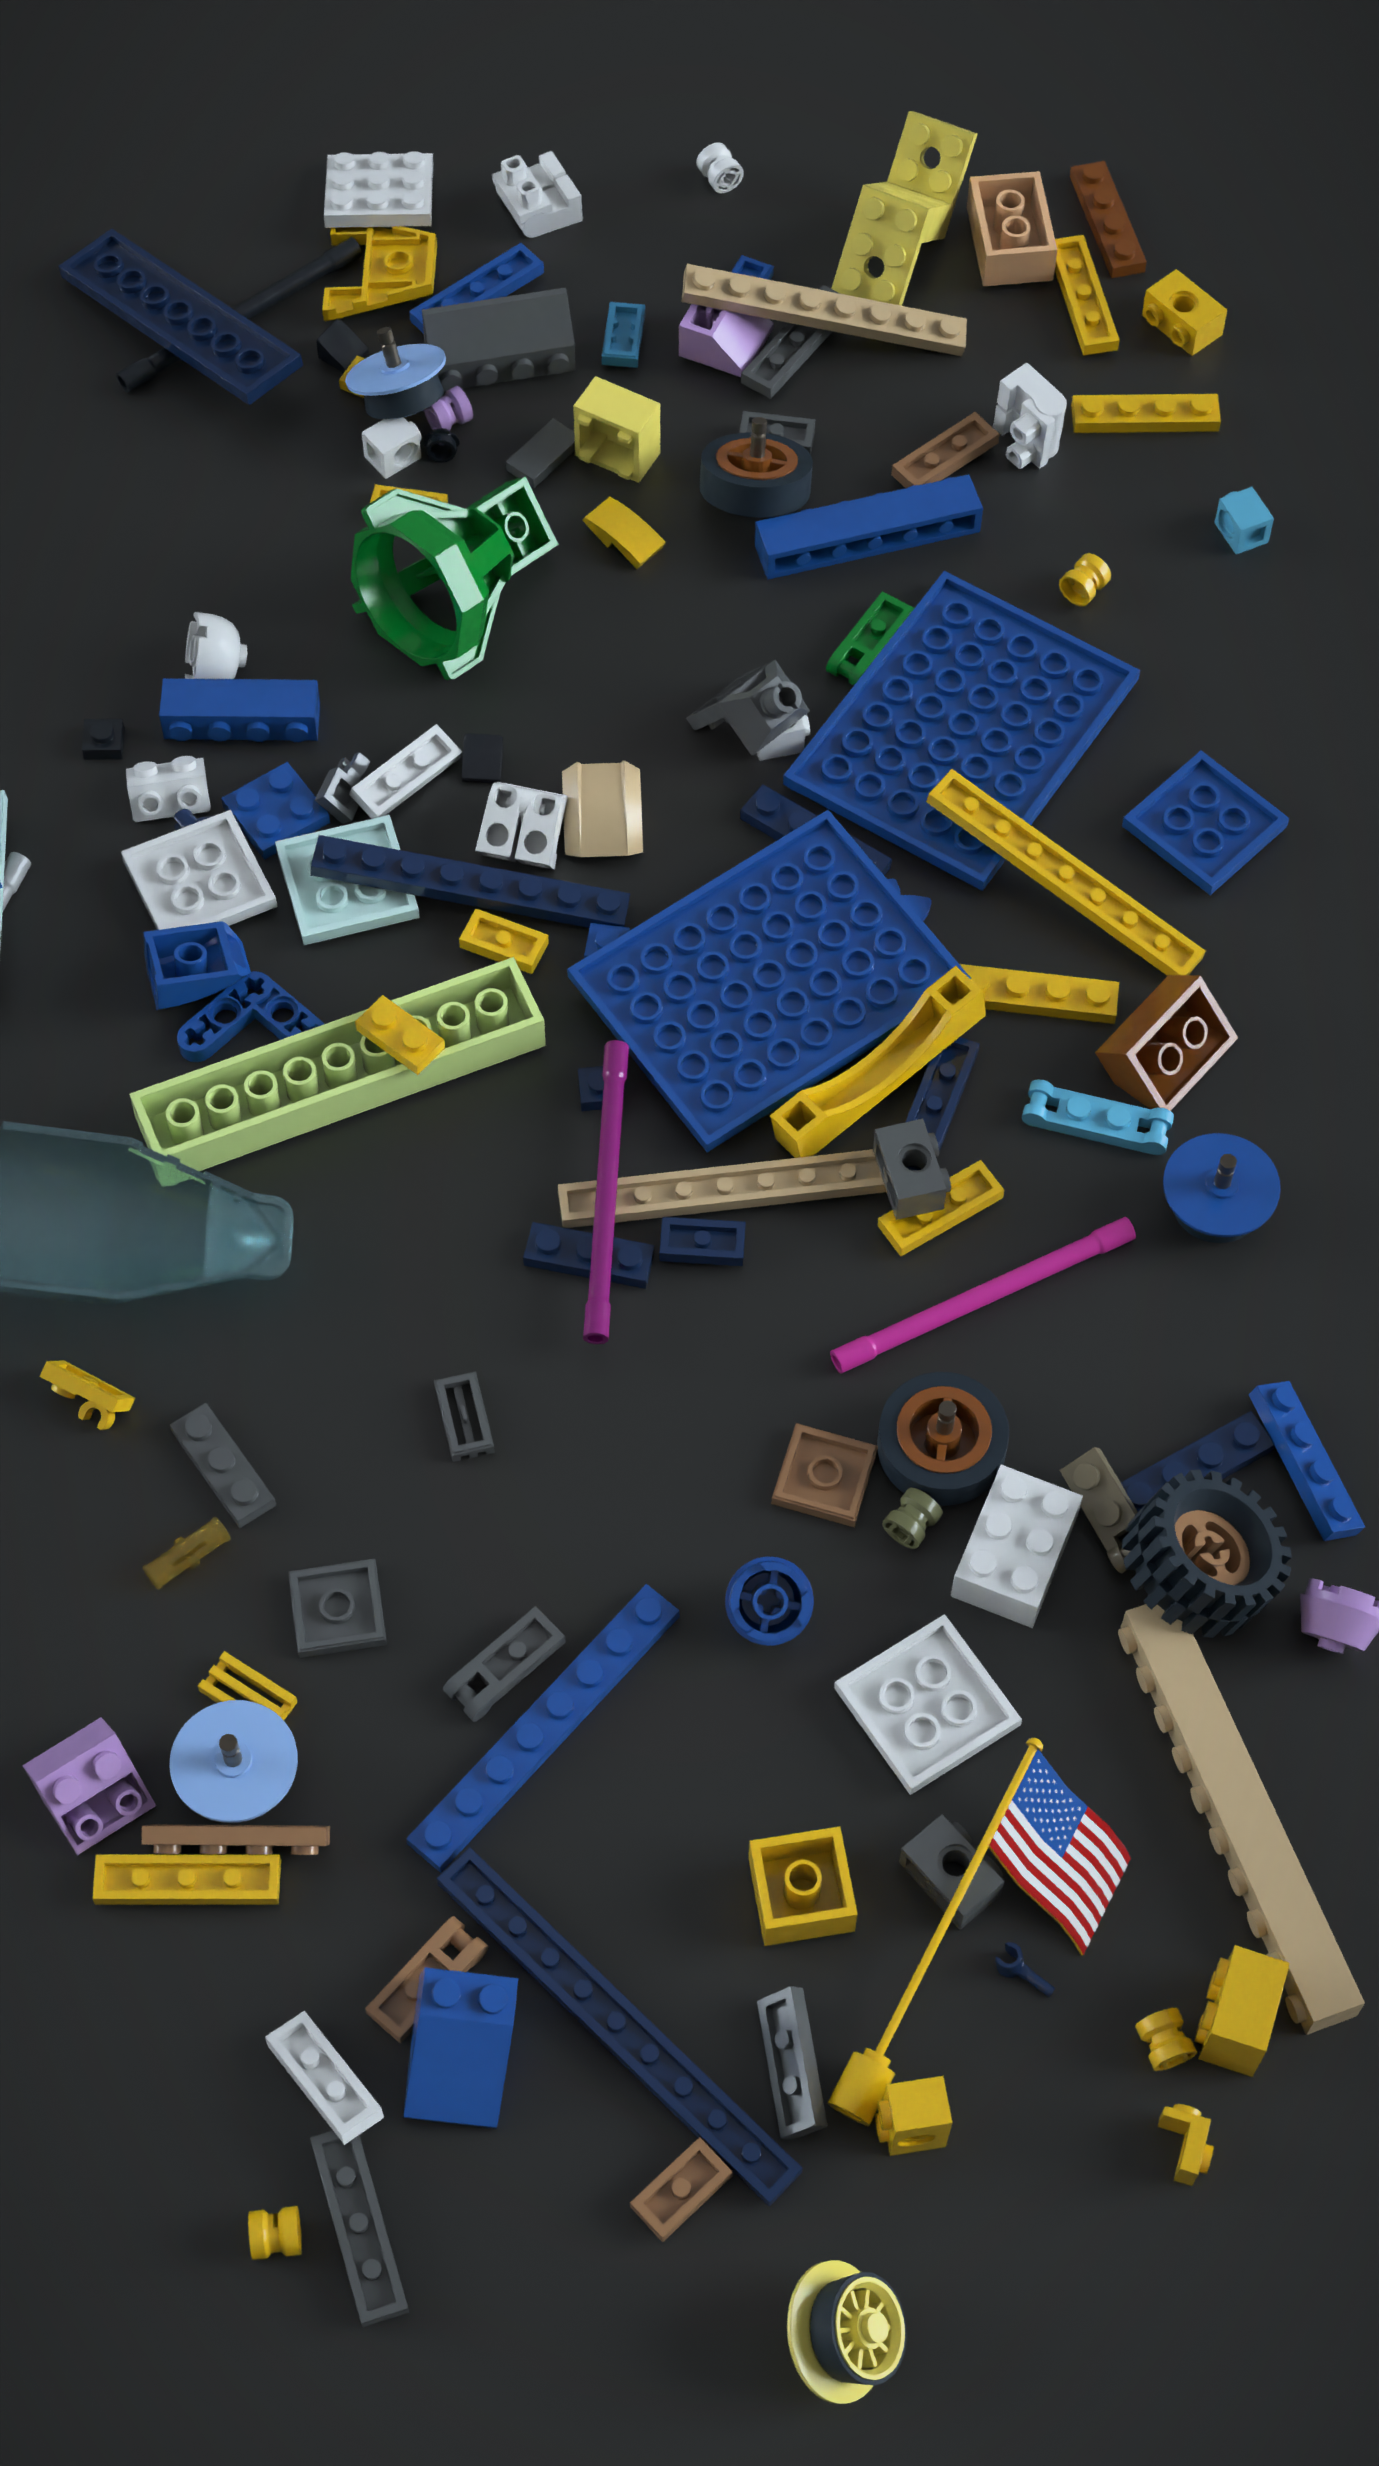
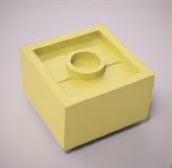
M595 376L573 406L575 456L579 457L582 461L591 462L617 473L618 476L624 479H631L640 483L660 454V403Z

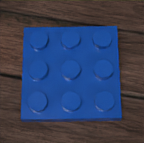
M1200 750L1124 816L1122 827L1211 895L1287 828L1289 817Z

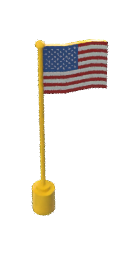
M1030 1738L1026 1741L1029 1747L876 2050L866 2048L863 2054L855 2051L852 2053L827 2102L830 2107L858 2123L870 2126L878 2110L877 2103L883 2100L886 2085L891 2084L895 2073L888 2068L891 2060L885 2057L884 2053L988 1848L1014 1882L1061 1925L1075 1944L1080 1955H1084L1131 1859L1127 1849L1111 1827L1079 1799L1058 1776L1041 1753L1043 1744L1037 1738Z

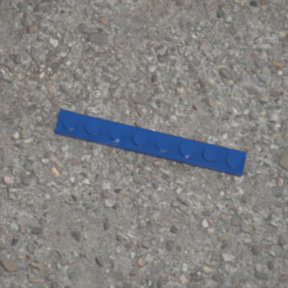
M645 1584L406 1838L407 1845L441 1873L680 1616V1610L648 1584Z

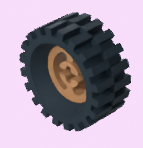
M1200 1469L1190 1470L1185 1477L1182 1473L1173 1476L1137 1512L1126 1528V1531L1129 1533L1123 1538L1122 1549L1130 1551L1123 1560L1126 1570H1135L1137 1573L1130 1580L1135 1590L1144 1588L1149 1594L1143 1600L1151 1610L1156 1605H1159L1165 1611L1161 1619L1170 1625L1176 1619L1182 1621L1181 1631L1193 1634L1201 1627L1203 1637L1214 1638L1220 1631L1224 1637L1233 1634L1238 1628L1242 1629L1281 1592L1285 1586L1283 1582L1290 1576L1291 1567L1285 1564L1292 1558L1291 1548L1280 1545L1287 1538L1283 1526L1274 1528L1271 1521L1277 1515L1271 1507L1265 1510L1259 1507L1257 1501L1261 1496L1254 1490H1251L1247 1495L1240 1491L1242 1482L1233 1477L1227 1483H1223L1220 1472L1210 1471L1203 1478Z

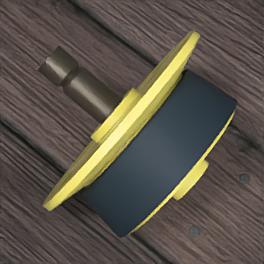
M831 2260L812 2266L798 2281L790 2300L787 2316V2336L790 2353L801 2379L816 2396L834 2404H847L859 2400L874 2385H879L889 2380L902 2362L906 2347V2322L898 2296L889 2283L879 2275L870 2272H860L857 2268L846 2262Z

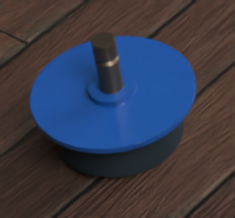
M1205 1134L1183 1143L1169 1158L1163 1176L1164 1194L1178 1223L1194 1237L1212 1243L1236 1241L1258 1229L1272 1216L1280 1198V1178L1269 1156L1254 1143L1230 1134Z

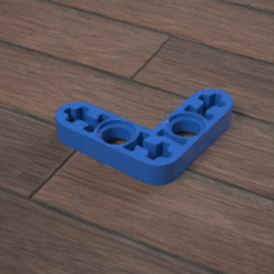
M252 971L251 974L239 982L226 988L179 1029L177 1041L180 1054L186 1060L202 1062L215 1054L254 1019L259 1021L280 1040L324 1025V1023L269 976L262 972ZM253 989L254 991H258L259 989H262V994L258 995L257 993H251L248 996V990ZM286 1008L293 1011V1017L286 1022H277L272 1018V1014L278 1009ZM222 1010H232L237 1014L236 1018L230 1023L223 1024L215 1020L217 1013ZM206 1024L209 1025V1030H206ZM193 1038L198 1041L203 1038L204 1043L202 1045L197 1043L190 1045L189 1040Z

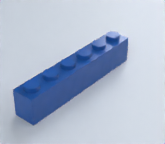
M969 474L949 477L941 481L913 485L905 489L877 493L869 497L841 501L833 505L805 509L801 512L756 521L755 548L767 580L978 533L981 530L983 506Z

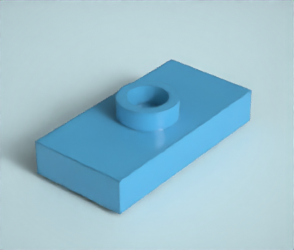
M610 302L602 350V365L638 368L646 314L645 305Z

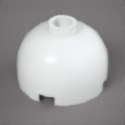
M194 612L193 615L197 622H190L185 652V663H190L193 666V676L185 674V679H234L238 667L244 668L246 665L247 645L240 644L238 630L227 619L209 613Z

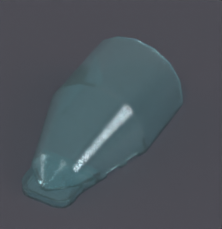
M3 1121L0 1127V1294L111 1307L244 1278L275 1280L290 1265L294 1223L293 1210L283 1198L253 1193L207 1171H204V1173L180 1163V1159L168 1154L166 1157L142 1146L143 1142L132 1137Z

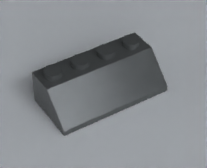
M566 287L422 310L424 343L441 348L446 356L445 365L437 373L444 391L455 386L467 388L576 371L575 343Z

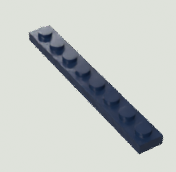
M318 835L310 873L311 876L587 928H590V923L624 927L631 894Z

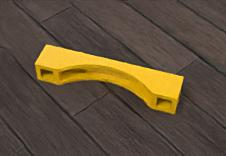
M954 966L923 992L915 1006L898 1027L870 1054L835 1078L815 1087L801 1090L772 1113L770 1118L775 1139L794 1158L814 1156L984 1018L986 1011L983 990L957 966Z

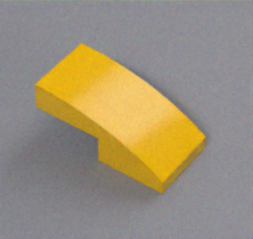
M608 497L582 520L607 548L614 544L636 569L660 551L666 543L642 518L612 497Z

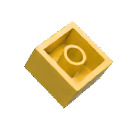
M840 1826L749 1841L748 1859L764 1946L855 1932L858 1914Z
M1236 1945L1229 1959L1220 1957L1216 1971L1213 1972L1206 1998L1214 2000V2002L1208 2001L1204 2015L1202 2014L1194 2039V2042L1202 2044L1199 2060L1253 2077L1267 2052L1290 1963Z

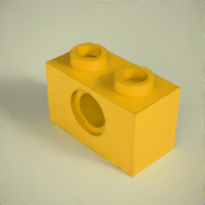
M1177 269L1146 290L1142 316L1149 324L1157 327L1175 345L1184 349L1191 356L1223 335L1227 309Z
M944 2076L887 2084L883 2101H878L877 2103L878 2113L875 2114V2123L879 2142L888 2143L890 2156L946 2147L952 2127V2118Z

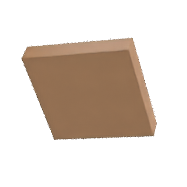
M796 1423L771 1504L855 1528L878 1453V1446Z

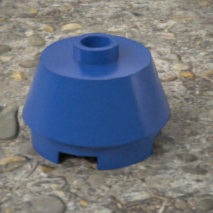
M760 1557L744 1564L732 1576L725 1596L727 1616L735 1630L745 1639L766 1646L783 1644L799 1635L808 1624L814 1605L812 1587L806 1575L795 1564L779 1557Z

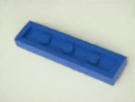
M519 243L410 310V322L424 334L423 309L506 297L544 273V263L525 245Z
M1290 1381L1257 1385L1248 1395L1323 1541L1356 1536L1365 1528V1525Z

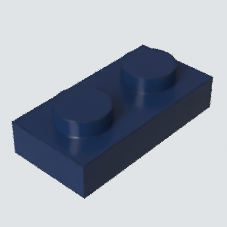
M662 1217L659 1261L743 1266L746 1222Z

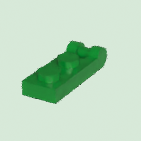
M882 591L832 654L827 663L826 671L836 677L841 674L848 678L849 683L854 686L914 610V607ZM851 656L859 660L856 665L848 662Z

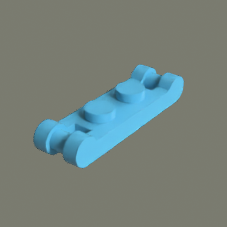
M1040 1079L1033 1080L1030 1083L1028 1091L1030 1103L1025 1105L1022 1113V1120L1027 1125L1152 1155H1162L1166 1152L1168 1138L1165 1135L1166 1131L1171 1129L1174 1114L1168 1109L1159 1107L1153 1109L1142 1108L1057 1088L1050 1082ZM1046 1104L1058 1107L1057 1112L1048 1111L1045 1108ZM1138 1126L1149 1128L1150 1131L1141 1133L1137 1132Z

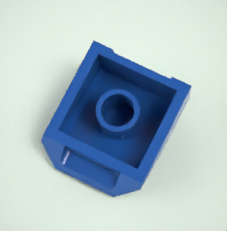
M223 921L143 932L147 975L155 1000L156 1010L198 1001L228 988L251 974L242 941L228 924Z

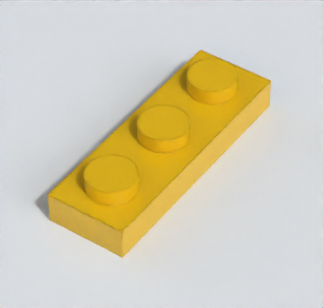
M982 1160L949 1177L951 1192L946 1193L944 1209L898 1220L895 1219L893 1210L878 1218L877 1226L900 1256L907 1254L1003 1199L1005 1190Z

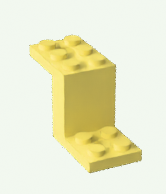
M915 111L908 112L887 182L865 184L862 186L831 289L844 295L902 306L921 244L945 239L977 133ZM930 147L936 148L941 156L940 163L935 168L928 167L924 161V154ZM874 256L879 257L884 263V272L878 278L872 276L868 270V263Z

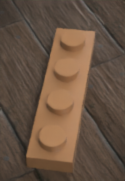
M147 1824L142 1826L141 1844L154 1845V1853L160 1854L181 1853V1845H200V1854H227V1845H245V1854H273V1846H291V1854L317 1855L319 1846L330 1844V1826Z

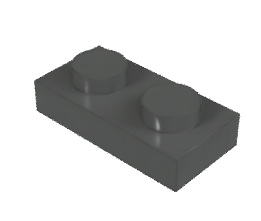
M743 411L739 433L752 432V419L762 417L767 420V434L790 439L803 446L811 455L816 419Z

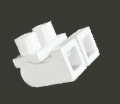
M552 151L540 155L539 163L531 167L526 166L520 155L513 156L501 162V171L492 174L497 194L525 236L534 238L583 221L581 194L569 176L566 175L565 170Z
M1025 363L1000 380L997 398L998 405L995 410L993 428L1002 436L1010 431L1012 438L1015 439V442L1007 447L1006 457L1017 468L1022 469L1032 462L1040 469L1048 463L1049 458L1055 456L1058 452L1067 402L1065 397L1031 365Z
M502 782L493 783L475 851L482 856L512 862L517 860L522 864L555 870L557 843L568 797L563 794Z

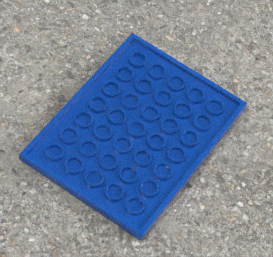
M943 571L783 775V785L983 891L1006 859L926 802L928 794L953 769L1032 825L1139 680L1140 670Z
M829 810L816 816L567 969L568 978L617 1040L629 1045V1055L706 1152L714 1149L782 1106L801 1090L812 1087L883 1042L908 1015L923 992L954 966H957L971 979Z

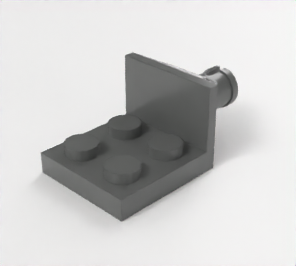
M773 660L737 678L686 719L694 731L706 725L712 730L724 721L726 723L729 722L752 756L805 716L810 710L803 701L798 686L789 681L776 660Z

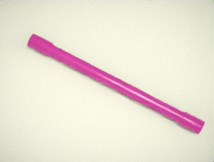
M1127 1217L1120 1218L1058 1250L876 1333L862 1336L830 1351L833 1364L837 1371L842 1374L873 1360L878 1354L1092 1256L1104 1254L1135 1240L1136 1232L1133 1224Z

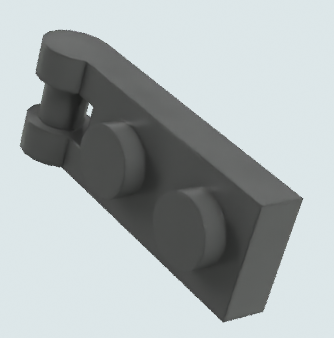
M535 1606L453 1675L444 1685L443 1691L452 1700L458 1699L465 1706L464 1713L473 1722H476L487 1714L493 1704L566 1643L565 1635ZM479 1678L486 1687L477 1694L470 1686Z

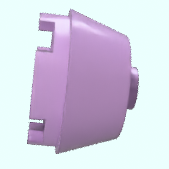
M1309 1578L1305 1594H1300L1301 1632L1319 1639L1318 1647L1335 1653L1343 1654L1345 1648L1364 1652L1379 1632V1600H1375L1374 1596L1348 1587L1324 1586L1323 1581Z

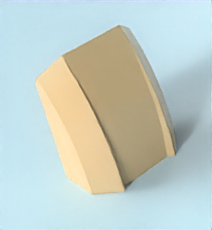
M624 760L621 763L581 764L576 762L562 771L563 795L568 797L564 812L565 855L575 857L629 856L642 853L640 769Z

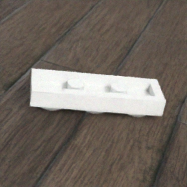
M436 724L352 787L349 795L371 819L385 816L459 760L462 751Z
M305 2011L265 2036L270 2050L344 2145L384 2118L382 2108Z

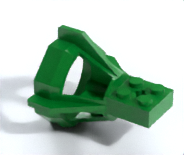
M526 476L504 483L467 508H461L398 488L389 491L362 508L361 514L367 527L357 532L354 537L350 579L360 600L352 604V607L356 614L367 611L377 633L421 667L437 663L444 679L447 681L456 679L481 662L485 654L503 586L509 581L511 575L558 545ZM395 535L412 544L425 556L423 559L397 572L393 555ZM441 579L450 594L454 606L456 631L446 629L429 619L415 605L410 596Z

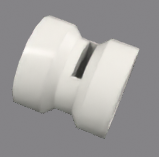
M713 143L701 151L696 160V165L701 173L708 177L710 185L716 192L727 193L738 186L743 178L744 171L739 163L731 158L732 155L724 144Z

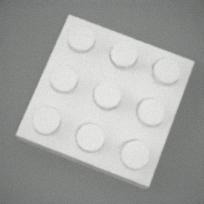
M413 151L407 154H387L384 152L351 154L343 152L337 155H328L324 204L325 228L431 226L433 154Z
M231 810L121 851L123 862L157 930L220 921L230 926L277 907L276 897Z
M945 1614L835 1681L834 1689L910 1795L1019 1727L1022 1718Z

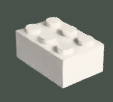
M1000 1465L954 1575L951 1597L1033 1628L1077 1520L1083 1495Z

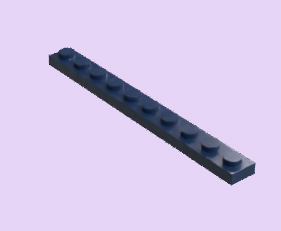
M470 1847L437 1878L438 1885L687 2128L698 2138L700 2137L769 2207L802 2173L803 2168Z

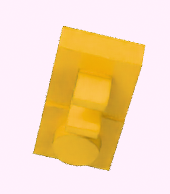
M65 1360L46 1361L39 1376L51 1382V1390L61 1396L74 1399L76 1395H80L89 1400L80 1407L78 1418L90 1420L93 1411L97 1408L101 1413V1420L97 1426L100 1430L109 1429L115 1421V1412L130 1411L135 1397Z

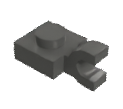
M360 752L354 754L351 762L346 757L342 758L336 768L329 770L315 798L318 804L342 824L352 821L359 807L349 794L351 788L359 782L371 762Z

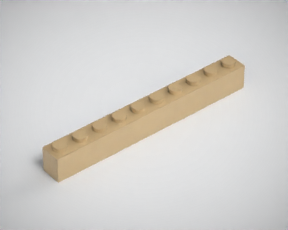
M1144 1604L1125 1611L1121 1629L1118 1630L1121 1645L1127 1654L1132 1653L1139 1667L1136 1668V1675L1140 1687L1144 1693H1151L1156 1704L1154 1715L1157 1724L1163 1733L1168 1732L1175 1746L1172 1748L1175 1764L1181 1773L1187 1772L1193 1786L1190 1791L1197 1811L1200 1814L1205 1813L1212 1827L1209 1829L1212 1845L1219 1855L1224 1854L1230 1867L1228 1878L1231 1887L1237 1896L1243 1895L1249 1908L1247 1920L1251 1931L1256 1938L1262 1937L1269 1952L1266 1954L1267 1956L1290 1963L1284 1987L1288 1994L1285 1998L1286 2006L1292 2020L1296 2024L1301 2022L1306 2035L1356 2017L1365 2002L1194 1635L1181 1631L1183 1622L1178 1619L1171 1625L1161 1619L1165 1611L1159 1605H1156L1152 1610Z

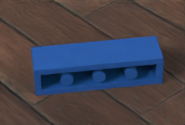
M163 678L159 717L164 739H175L178 741L189 739L215 741L252 740L256 742L265 740L318 741L320 698L317 680Z

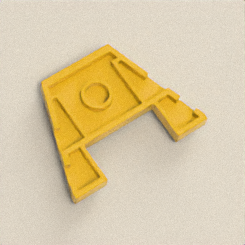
M403 226L392 227V229L383 227L331 228L332 246H336L346 239L353 237L359 245H366L361 287L324 288L322 307L324 321H331L433 295L437 253L436 233Z

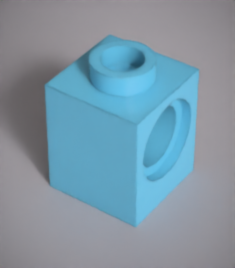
M1253 487L1239 492H1230L1223 498H1220L1214 523L1237 555L1268 543L1274 518Z

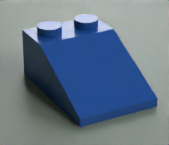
M428 1967L423 1969L419 1975L403 2118L497 2128L514 2025L518 1978Z

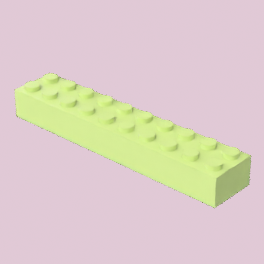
M514 957L391 1000L444 1039L445 1049L418 1075L356 1030L355 1021L366 1011L363 1010L130 1093L136 1121L162 1183H169L546 1046L544 1018Z

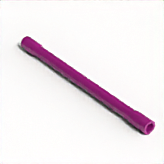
M619 1040L608 1041L604 1047L602 1074L604 1089L591 1266L583 1340L590 1344H604L609 1340L611 1312L609 1296L624 1083L627 1079L629 1045Z

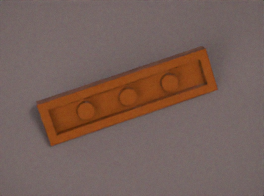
M1105 161L1071 167L1070 179L1111 278L1145 272L1147 261Z

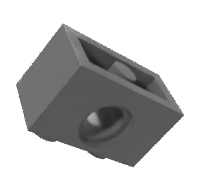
M918 1119L875 1129L873 1152L895 1219H903L944 1209L946 1193L951 1192V1182L947 1169L939 1167L936 1158L939 1156L938 1142L933 1132H927L924 1120ZM917 1166L921 1168V1170L911 1171L906 1167Z
M941 1814L901 1848L899 1864L945 1913L964 1875L951 1876L945 1872L943 1865L948 1862H957L967 1870L976 1850L970 1845L972 1840L967 1831L955 1821L951 1824ZM984 1855L951 1920L959 1930L1001 1896L1004 1885L1003 1873L996 1862L987 1855Z

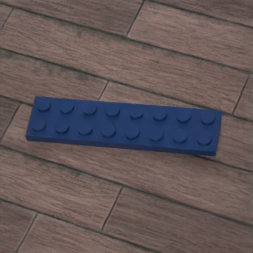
M110 229L58 266L63 279L248 405L255 402L303 366L301 354L114 229Z

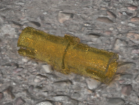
M213 1517L210 1522L185 1539L181 1536L173 1541L174 1547L142 1568L151 1583L159 1590L164 1584L187 1568L195 1569L200 1565L199 1560L224 1542L231 1540V1537L217 1517Z

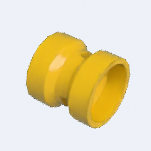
M1087 553L1075 563L1074 569L1069 570L1059 580V587L1064 597L1077 606H1086L1095 597L1096 590H1101L1111 580V572L1107 564L1100 557Z
M1176 2007L1153 2013L1140 2020L1135 2026L1140 2039L1151 2043L1149 2045L1151 2051L1148 2058L1155 2071H1162L1180 2065L1197 2054L1192 2039L1186 2037L1184 2032L1180 2031L1184 2021L1179 2009Z
M298 2206L283 2207L279 2213L272 2214L267 2213L265 2210L249 2211L248 2230L252 2260L268 2259L272 2253L282 2252L285 2256L301 2255L302 2238Z

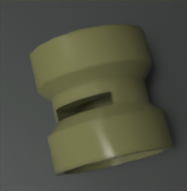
M909 1488L900 1498L901 1507L890 1511L883 1520L882 1525L895 1541L907 1548L916 1549L925 1539L926 1528L934 1526L942 1517L943 1512L938 1503L928 1494L917 1488Z

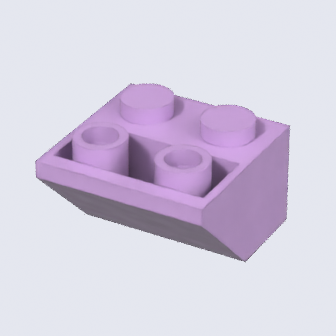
M691 304L679 324V356L741 377L743 370L760 353L773 330L774 323L767 318Z
M102 1717L22 1765L44 1804L77 1855L156 1806L117 1735Z

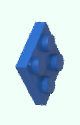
M288 762L221 798L223 808L226 811L231 810L241 831L264 860L277 853L275 841L313 833L330 823V816L327 810L315 801V795Z

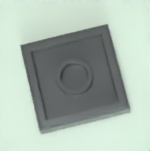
M376 1559L288 1571L299 1658L387 1645Z

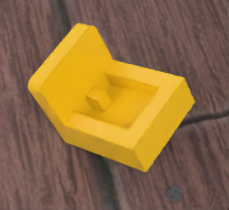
M1175 2104L1173 2108L1165 2106L1157 2126L1184 2135L1174 2181L1192 2186L1199 2172L1207 2174L1214 2146L1206 2144L1211 2119L1201 2117V2112L1198 2109L1183 2104Z

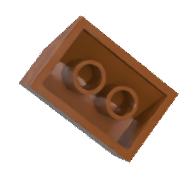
M1168 975L1102 1044L1095 1054L1114 1084L1149 1109L1159 1107L1171 1111L1238 1039V1036L1200 975Z

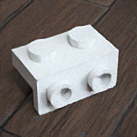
M181 756L169 763L156 764L147 761L138 763L133 768L126 769L127 789L132 816L135 822L174 817L175 813L182 809H189L193 814L209 812L211 810L203 758L195 759L192 756Z

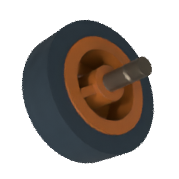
M756 417L752 419V432L735 433L720 437L710 442L703 449L701 455L700 492L707 502L720 510L747 517H774L796 511L809 500L813 466L810 453L803 446L790 439L767 434V420L765 418Z
M952 1372L922 1374L899 1386L891 1394L883 1407L877 1438L879 1461L886 1476L903 1493L909 1488H917L932 1497L938 1505L961 1504L983 1494L993 1484L1000 1465H1004L1009 1441V1424L1000 1401L980 1382L968 1376Z

